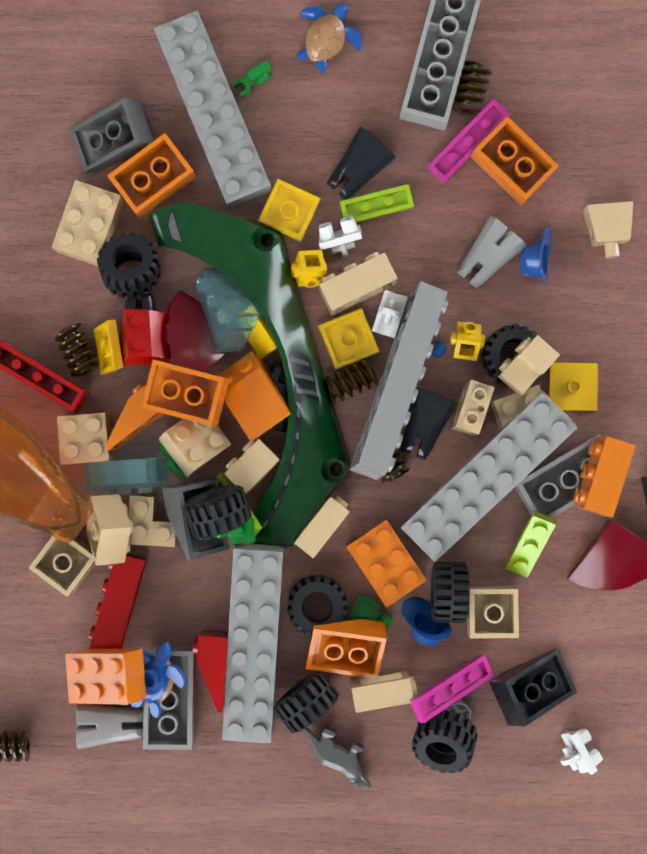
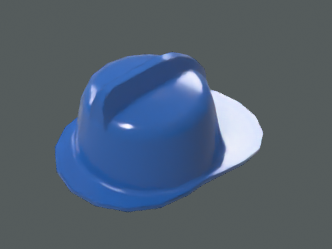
M549 226L545 228L542 240L529 244L522 251L520 257L522 276L542 278L545 284L548 281V261L551 249V229Z
M409 597L403 601L401 612L406 622L411 626V634L416 642L434 648L439 641L445 640L450 636V624L435 623L433 621L431 606L427 600L421 597Z

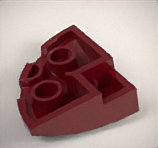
M182 290L177 292L171 300L167 312L170 313L168 324L164 326V343L169 345L172 355L169 364L205 372L238 340L215 314Z
M607 519L567 579L595 590H619L631 587L647 579V543L615 521Z

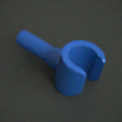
M437 341L431 354L436 358L441 357L446 352V346Z

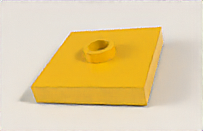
M277 179L258 219V223L301 242L321 198Z
M362 308L318 325L335 370L380 352Z
M116 319L107 320L93 330L101 375H108L123 368Z
M554 362L549 367L548 396L563 411H597L598 363Z

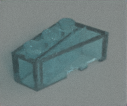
M203 268L195 288L218 352L243 351L260 314L244 292L216 268Z
M143 458L83 463L85 492L94 491L95 496L109 495V490H116V494H131V489L138 488V493L153 492L152 487L172 486L171 470L166 466L170 459Z

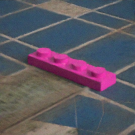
M493 99L427 166V169L445 184L471 157L474 149L507 116L510 117V114Z
M477 655L410 699L418 722H427L492 678L493 673L486 655Z

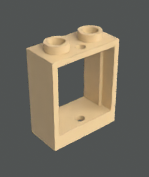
M474 380L465 383L450 429L471 436L480 434L495 387Z
M330 496L294 544L314 558L350 511L346 509L349 504L339 496L335 498Z
M407 670L378 675V679L361 678L350 680L356 713L409 704L413 695H418L413 676L409 677Z

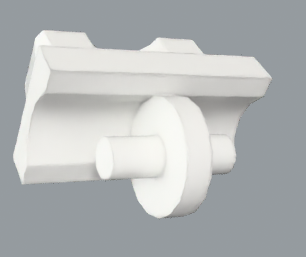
M352 215L340 219L342 230L334 232L331 222L319 225L320 250L331 248L333 254L342 252L344 258L348 257L347 250L355 248V240L362 239L361 227L356 224Z
M385 290L372 332L395 338L408 297Z
M580 728L560 734L566 745L562 748L565 755L560 759L563 766L570 765L573 771L578 769L580 773L589 772L592 775L598 770L595 766L603 758L596 748H591L587 751L585 744L591 741L589 731Z

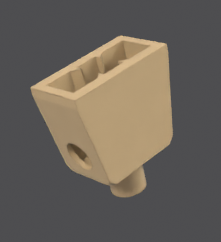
M633 201L587 205L583 209V214L592 246H604L606 259L620 257L619 244H626L631 238Z

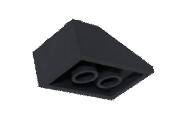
M554 649L507 670L489 681L508 726L525 727L577 693L558 649Z

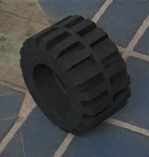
M125 232L119 233L120 237L112 236L110 242L105 241L103 244L104 249L99 250V258H97L98 269L105 287L112 294L118 293L120 298L128 296L129 299H134V295H139L140 298L144 296L145 291L150 293L153 290L152 285L157 286L158 278L161 277V266L157 250L149 239L145 240V236L141 234L137 237L134 232H130L129 235H125ZM136 260L141 262L134 270H118L119 266L126 261Z
M519 324L507 325L498 329L488 338V341L484 344L482 358H484L483 367L488 370L487 374L489 377L492 376L495 382H501L503 385L508 386L497 377L502 372L498 369L503 363L500 357L501 348L508 342L520 344L528 337L532 339L537 335L534 330H528L529 327L525 325L523 327H520Z
M226 485L207 490L194 496L184 504V510L194 537L206 538L228 533L241 527L252 517L244 489L239 485Z
M436 561L431 574L430 606L432 619L435 623L464 624L468 617L470 600L468 567L465 562Z
M310 575V577L301 579L293 587L287 602V612L292 625L294 624L299 632L305 633L304 635L308 637L312 636L314 626L343 622L348 612L347 598L342 587L334 579L325 577V575ZM322 592L330 598L332 609L327 617L316 620L305 614L303 602L310 593Z
M316 671L288 690L276 702L273 710L291 733L300 732L324 715L335 704L339 693L322 671Z
M444 709L427 722H418L412 741V751L424 766L430 767L429 769L438 770L441 773L461 772L472 761L478 738L477 729L472 725V721L466 719L462 713L458 714L455 710L450 709L449 711Z

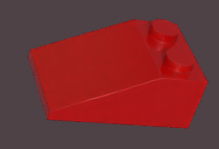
M124 310L120 319L123 365H152L153 360L169 363L172 355L169 345L164 343V326L168 324L170 314L153 310Z
M203 630L194 639L193 654H197L196 661L217 712L223 713L228 632Z

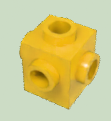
M322 250L298 251L296 260L291 265V274L293 278H296L297 287L306 286L312 288L321 284V279L327 275V265L324 262Z
M458 321L456 331L452 330L450 335V345H454L453 358L477 361L479 350L483 349L485 344V335L481 334V324Z

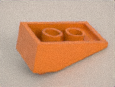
M253 351L218 375L219 377L230 379L224 401L250 441H254L291 414L267 364Z
M153 360L141 408L218 427L230 379Z
M144 383L139 384L132 390L133 395L128 398L105 445L107 451L116 452L164 415L160 412L141 408L146 389Z
M357 619L314 626L306 669L378 679L387 640L385 622Z

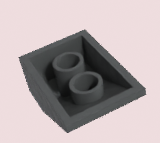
M122 98L70 129L85 173L127 160L154 141L141 102L128 98Z
M200 478L162 488L166 513L187 560L197 559L230 549L228 537H194L184 510V504L194 496L219 487L218 478Z

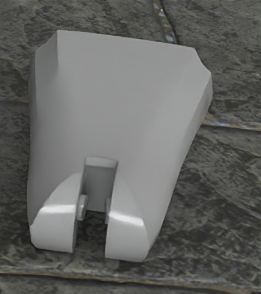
M489 216L473 246L457 270V274L464 279L468 273L473 271L472 268L474 266L479 269V272L475 273L469 283L475 289L488 281L500 268L527 247L523 239L513 231L508 233L506 231L508 227L493 216Z
M77 704L76 725H79L76 730L77 749L143 738V726H127V722L143 721L144 710L105 704Z

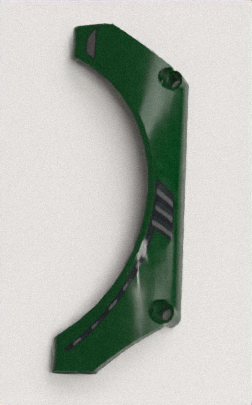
M189 201L150 214L149 217L158 246L185 252L222 272L252 301L274 337L286 376L288 409L291 414L288 416L287 435L280 465L269 490L260 505L253 512L262 529L255 536L256 542L249 544L284 546V548L293 546L319 508L339 485V480L350 475L351 462L326 385L325 376L296 280L291 274V264L283 237L276 231L263 229V227ZM272 235L274 241L273 244L268 247L266 244V240L268 236ZM336 463H340L343 467L341 475L337 474L334 470Z

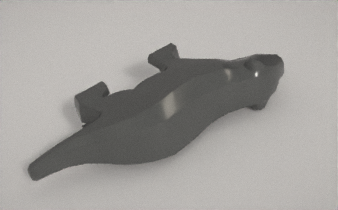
M324 725L321 729L320 738L308 727L302 730L309 738L313 753L321 764L345 774L351 784L358 789H369L371 787V783L364 775L357 757V753L362 752L363 745L352 740L350 747L346 748L341 743L335 742L332 738L335 736L336 730L327 725Z

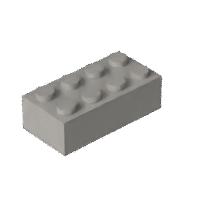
M600 434L590 436L534 469L514 487L530 515L535 510L554 518L575 505L573 496L576 488L581 487L583 478H580V474L584 464H588L590 458L588 454L589 445L592 440L595 441L596 437H601Z
M148 647L145 651L155 658L158 647ZM172 647L169 661L171 664H176L180 667L186 678V686L179 688L173 681L169 695L160 703L161 715L157 718L150 713V707L144 703L143 749L192 750L195 744L196 654H193V647Z

